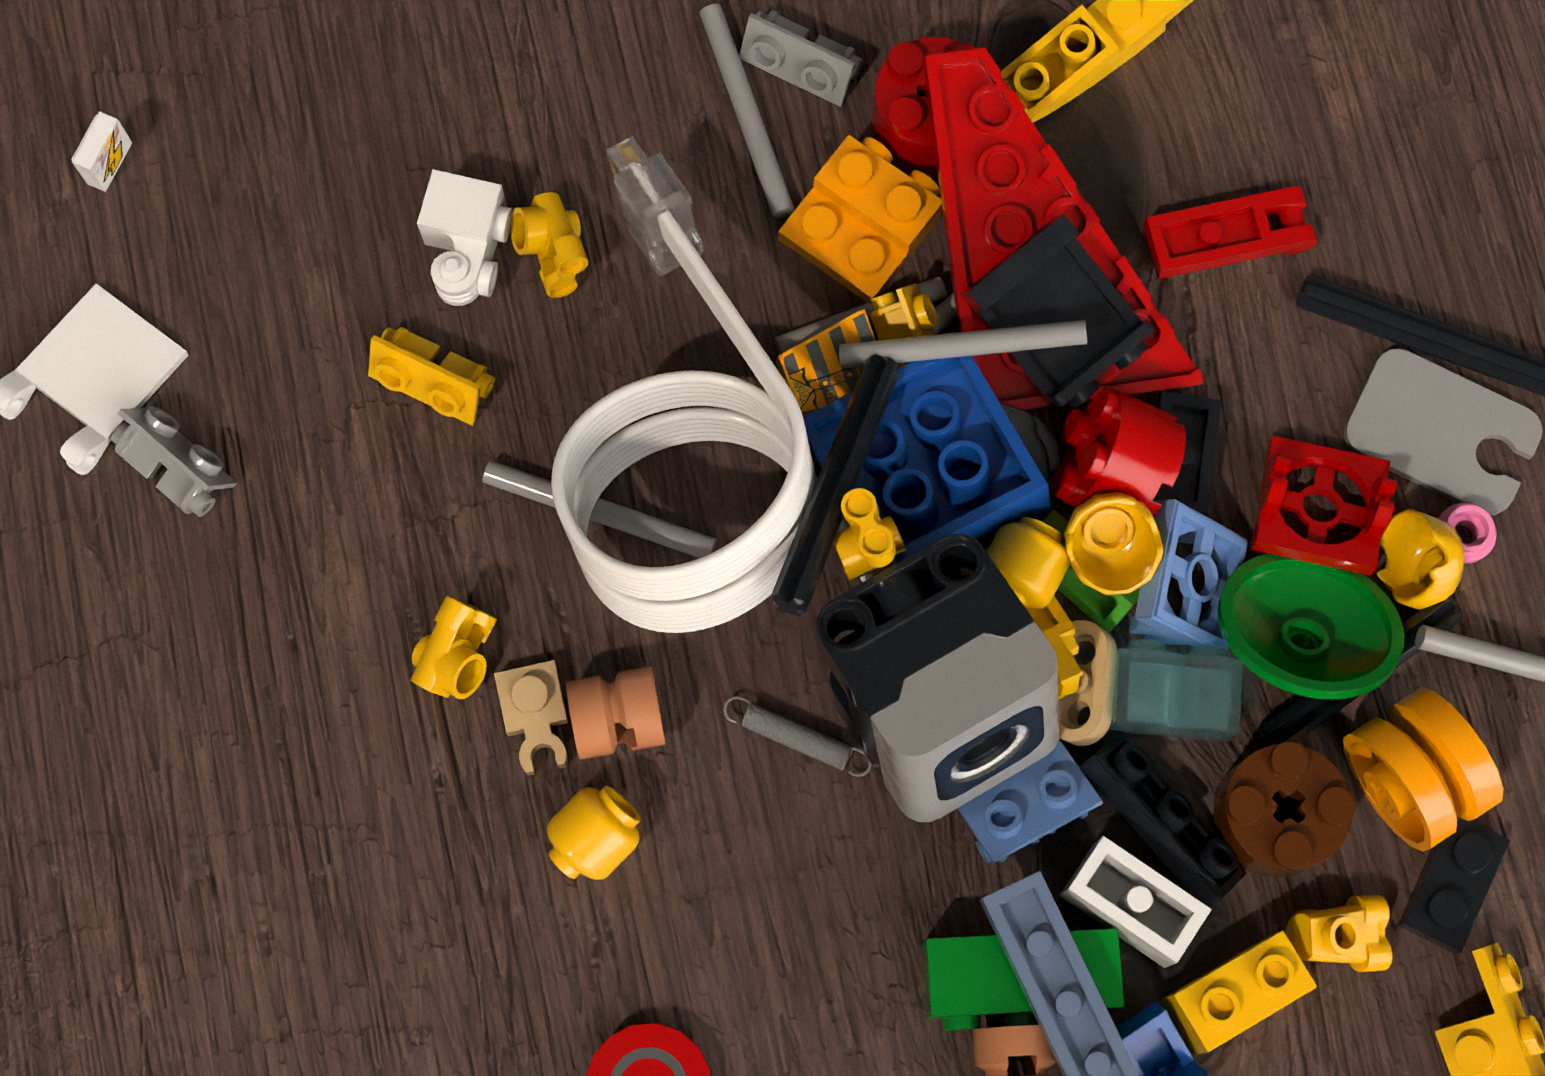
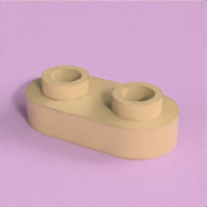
M1077 620L1073 621L1072 624L1076 628L1074 638L1079 646L1078 654L1073 655L1083 671V675L1080 676L1078 685L1080 689L1058 699L1059 738L1073 745L1087 746L1099 741L1111 725L1117 647L1115 640L1108 631L1093 622ZM1094 646L1095 656L1093 660L1083 665L1082 657L1084 652L1089 647ZM1089 706V719L1086 723L1079 725L1077 721L1079 712L1084 707Z

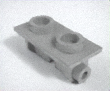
M761 10L756 15L751 13L739 54L740 59L841 107L850 79L855 80L864 59L855 55L856 49L851 46L845 47L820 34L815 42L807 40L809 29L780 16L779 12L771 10L769 14Z
M151 406L149 408L120 409L118 415L126 422L121 424L111 436V441L116 444L115 452L146 479L153 478L163 464L167 471L155 487L185 514L193 512L198 517L204 516L215 503V498L210 495L213 490L234 488L237 484L233 478L222 470L224 466L222 460L211 450L201 445L192 444L178 431L180 425L177 420L164 410Z

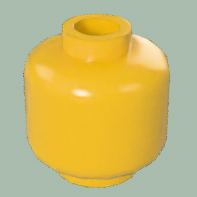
M1022 517L1019 523L1011 522L1001 525L987 550L991 560L1024 607L1041 609L1046 607L1053 599L1070 566L1066 549L1063 546L1065 542L1064 536L1048 524L1029 517Z
M604 786L601 790L583 787L552 817L547 825V834L553 845V848L548 853L549 857L565 875L572 879H576L579 874H582L590 879L603 880L637 847L640 835L636 825L641 819L633 806L611 787Z

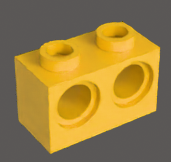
M1282 930L1256 942L1161 1000L1192 1052L1196 1055L1212 1051L1317 988V985Z

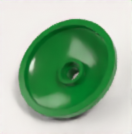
M1266 553L1254 557L1236 568L1224 584L1219 598V626L1226 643L1234 655L1261 679L1292 694L1331 700L1352 698L1366 694L1382 685L1392 675L1403 652L1404 629L1395 606L1388 596L1363 574Z

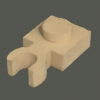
M555 660L494 673L508 737L525 733L526 740L522 743L519 751L520 764L528 776L535 774L533 755L538 749L544 747L550 748L555 752V760L559 769L566 768L568 764L567 750L563 742L552 733L551 728L569 723Z

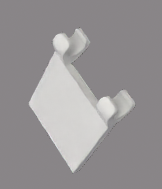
M95 284L14 371L0 379V415L9 420L15 419L23 411L35 389L40 390L86 425V427L71 436L60 450V454L66 460L68 467L77 474L85 475L94 468L111 441L113 432L126 422L118 415L120 409L141 408L189 355L185 349L98 284Z

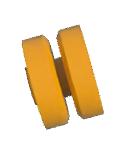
M1420 687L1389 708V722L1374 717L1343 738V750L1349 768L1373 808L1394 833L1408 845L1422 852L1433 848L1454 834L1457 827V817L1471 821L1502 802L1504 788L1498 769L1486 746L1453 705L1433 690Z

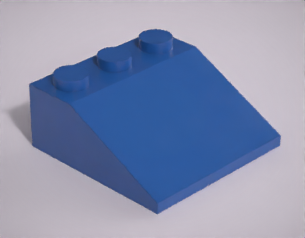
M972 356L914 361L897 369L899 376L854 488L866 489L874 495L880 519L888 516L892 517L906 549L895 555L896 563L950 534H966L974 537L985 547L991 544L1001 525L1011 522L1019 523L1022 517L1038 520L1051 513L1047 482ZM852 393L803 417L809 446L821 469Z

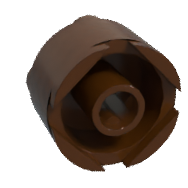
M1284 742L1255 751L1224 776L1215 792L1213 804L1214 828L1217 839L1224 841L1232 848L1237 862L1243 869L1263 876H1291L1323 863L1337 852L1348 835L1356 805L1343 775L1329 759L1319 752L1301 746L1298 743ZM1282 800L1288 805L1290 810L1287 813L1288 819L1280 823L1272 814L1278 807L1276 803Z

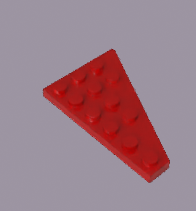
M983 47L925 55L922 59L959 332L988 329L962 297L961 293L1052 218L1065 214L1079 232L1075 238L1134 313L1141 320H1148L1155 329L1143 340L1148 349L1125 368L1119 370L1113 364L1098 376L1096 380L1101 387L1086 401L1093 400L1104 387L1117 390L1126 395L1202 385L1203 377L1201 370L1195 367L1173 334L1175 331L1165 316L1159 313L1151 301V295L1125 256H1121L1099 223L1101 220L1091 205L1085 202L1076 188L1077 184L1051 145L1045 142L1025 112V106L1015 91L1009 88L1001 76V70L987 49ZM1007 352L972 356L1001 406H1008L1018 410L1050 406Z

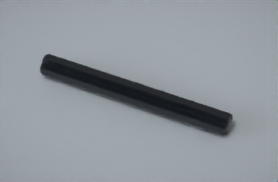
M1313 275L1307 276L1300 287L1296 305L1300 309L1545 397V359Z
M873 354L865 360L771 596L774 601V608L780 613L801 616L807 611L843 519L841 501L844 495L856 486L899 376L896 370L897 362L891 357L883 358Z

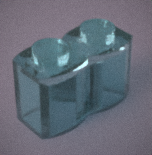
M1144 639L1129 641L1128 648H1119L1116 657L1113 715L1109 730L1145 735H1170L1204 741H1231L1240 734L1243 663L1239 659L1228 658L1226 649L1215 646H1194L1189 649V654H1178L1165 651L1166 644L1163 642Z

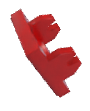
M1272 435L1267 444L1252 550L1372 576L1378 565L1381 537L1388 528L1395 508V503H1390L1396 491L1398 482L1388 479L1390 460ZM1307 465L1315 467L1313 485L1306 487L1301 493L1286 490L1288 480H1285V478L1293 470ZM1335 471L1346 474L1357 484L1367 507L1343 501L1340 494L1333 489ZM1311 495H1321L1328 498L1335 507V518L1327 522L1313 520L1304 510V499ZM1279 509L1295 513L1299 523L1307 529L1305 538L1299 536L1285 523ZM1339 523L1362 527L1351 540L1339 544H1325L1327 531L1333 530Z

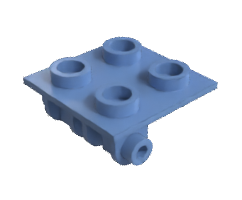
M1058 740L1055 749L1047 756L957 809L976 836L977 841H975V844L987 864L992 861L994 864L997 861L1003 863L1007 860L1008 855L1030 843L1036 845L1040 842L1039 839L1045 835L1050 837L1056 834V829L1078 817L1081 819L1087 817L1089 811L1102 805L1103 802L1062 742Z

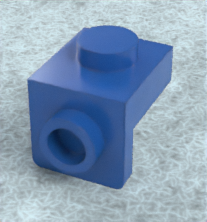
M1157 1002L1152 1003L1116 1028L1139 1076H1210L1193 1059L1167 1011Z

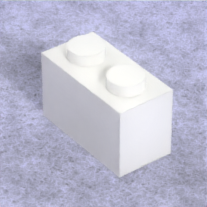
M1102 836L1092 845L1059 895L1105 928L1118 929V936L1163 968L1178 963L1212 910L1105 836Z

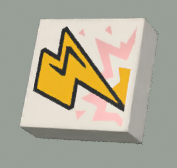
M99 111L71 159L72 163L88 185L106 192L132 145V141L118 119Z

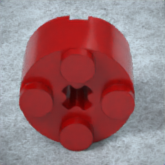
M924 37L910 42H901L892 48L888 58L880 68L876 80L872 112L873 131L876 140L883 144L897 159V163L911 171L918 170L925 174L938 173L922 58L925 55L975 49L976 47L943 37Z
M1106 387L1102 388L1084 411L1073 409L1063 424L1061 441L1067 444L1062 462L1052 477L1050 494L1062 499L1069 505L1078 507L1096 494L1121 492L1133 496L1138 502H1143L1154 517L1162 504L1153 501L1162 483L1173 487L1182 465L1186 446L1184 425L1174 422L1178 417L1165 410L1117 390Z

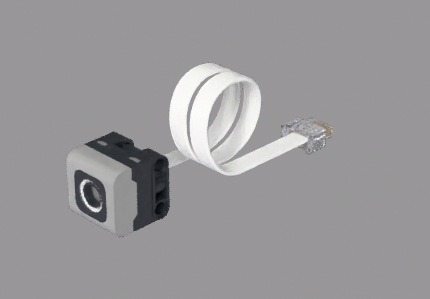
M631 136L606 150L629 233L658 276H663L682 266L765 391L735 376L713 371L694 370L657 374L624 385L594 403L569 428L554 458L551 487L553 501L562 526L582 572L598 598L616 615L638 627L665 633L693 632L711 628L737 618L753 609L772 594L818 478L815 474L803 415L793 392L700 257L704 253L705 248L696 230L690 204L693 203L692 197L663 155L657 153L647 158L634 137ZM688 406H712V407L683 408V409H676V410H671V411L663 412V413H660V414H657V415L650 416V417L645 418V419H643V420H640V421H638V422H636V423H634V424H631L630 426H628V427L622 429L623 427L629 425L630 423H632V422H634V421H636V420H639V419H641V418H643V417H646V416H648V415H651V414H654V413H657V412H661V411H664V410H669V409L679 408V407H688ZM699 441L735 443L763 453L788 472L783 486L772 504L748 530L721 549L690 562L665 567L632 565L607 555L587 538L589 519L594 505L610 482L635 462L668 447ZM844 517L838 531L849 527ZM950 534L942 537L902 561L884 568L876 575L867 574L860 577L863 583L831 600L821 609L817 617L816 630L822 654L831 670L829 683L837 712L900 810L908 818L917 822H932L940 819L1044 758L1055 749L1059 740L1056 653L984 550L982 544L974 537L966 534ZM957 567L973 571L971 575L957 573L950 577L945 576L949 570ZM855 630L843 637L838 643L833 641L841 632Z

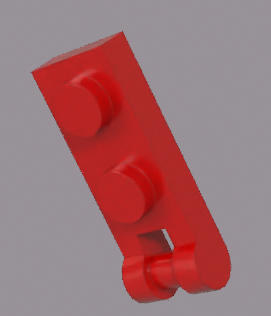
M1297 186L1146 217L1143 228L1157 279L1281 253L1287 255L1298 254L1315 247L1318 241L1313 225L1306 224L1302 212L1307 205L1302 188ZM1267 216L1279 217L1282 229L1271 231Z

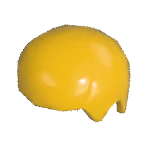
M1121 492L1096 494L1074 509L1064 532L1066 554L1076 577L1084 585L1104 595L1132 593L1152 579L1162 559L1163 544L1152 513L1143 502H1138L1133 496Z
M1406 509L1393 515L1380 541V547L1387 555V564L1384 569L1377 571V576L1392 591L1391 595L1394 601L1399 604L1421 610L1446 600L1455 592L1464 568V548L1461 537L1455 528L1447 522L1422 512Z

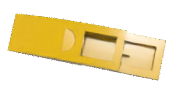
M1097 0L1087 9L1081 5L1001 71V76L1009 88L1015 91L1025 106V112L1034 123L1070 102L1139 53L1166 31V23L1194 0Z

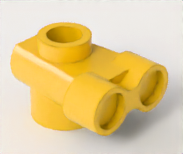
M553 192L538 194L534 196L530 207H516L513 210L510 221L511 240L515 251L519 255L537 254L541 266L539 273L547 295L552 298H561L576 290L578 284L575 275L588 266V259L580 239V220L576 211L565 210L559 194Z
M863 488L850 490L841 501L843 516L850 526L838 531L832 544L849 582L867 574L876 575L884 568L895 564V555L906 550L892 517L888 516L880 519L874 495Z
M446 595L434 618L436 625L432 633L424 636L413 650L412 664L416 669L410 681L429 692L446 698L452 695L457 699H465L478 689L484 679L487 668L486 659L476 651L481 642L485 644L497 618L470 604H465Z
M1381 895L1351 896L1345 906L1322 910H1300L1288 921L1286 936L1302 961L1350 963L1356 972L1385 971L1392 962V949L1385 936V928L1389 921L1390 912L1387 901Z

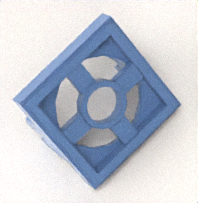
M1176 499L1158 500L1157 503L1162 504V506L1153 518L1157 524L1163 544V555L1152 579L1140 587L1135 616L1131 619L1129 632L1145 635L1144 639L1151 642L1169 645H1190L1208 655H1226L1228 644L1219 626L1218 602L1228 577L1236 568L1244 563L1248 539ZM1177 542L1194 544L1192 554L1187 555L1184 559L1175 555ZM1197 562L1201 564L1205 575L1204 586L1200 594L1196 593L1192 584V571ZM1170 577L1178 580L1179 588L1183 595L1180 617L1174 614L1167 600ZM1210 600L1207 611L1199 620L1202 603Z

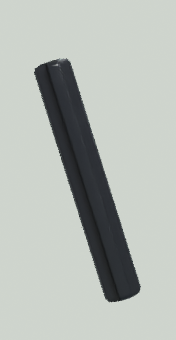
M1451 596L1430 607L1421 610L1416 609L1401 621L1404 629V648L1396 668L1420 651V649L1415 647V638L1421 625L1447 631L1461 621L1463 617L1462 610ZM1299 696L1258 726L1257 735L1265 747L1284 742L1297 743L1357 697L1331 700Z

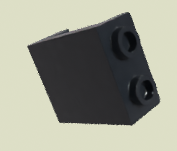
M1062 214L1052 218L963 291L961 295L988 329L1085 319L1087 344L1007 352L1050 406L1061 407L1068 403L1073 409L1090 398L1101 387L1096 378L1109 367L1115 364L1121 370L1140 357L1148 349L1143 340L1155 329L1148 320H1141L1077 241L1075 237L1079 232L1066 215Z

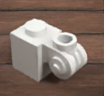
M432 169L417 225L425 245L450 250L436 257L431 265V276L437 293L445 303L452 306L469 304L479 295L491 297L497 280L498 263L490 260H493L497 242L505 243L509 237L513 208L507 207L503 188L500 184Z

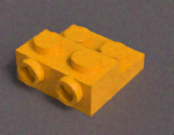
M848 135L814 177L813 188L780 228L778 240L868 303L871 302V299L883 293L940 220L942 202L941 198L938 197L940 188L929 176L918 170H913L909 176L890 163L893 160L892 154L879 141L871 137H865L862 142H859Z

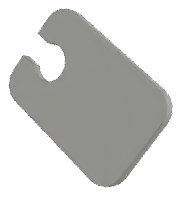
M1391 349L1383 353L1374 364L1345 425L1344 438L1345 443L1352 452L1390 460L1389 471L1457 504H1475L1492 516L1503 512L1509 507L1515 498L1521 482L1507 475H1493L1483 470L1476 458L1478 444L1485 439L1495 438L1502 440L1510 447L1513 453L1530 460L1539 445L1543 428L1537 414L1529 408L1412 352L1403 349Z

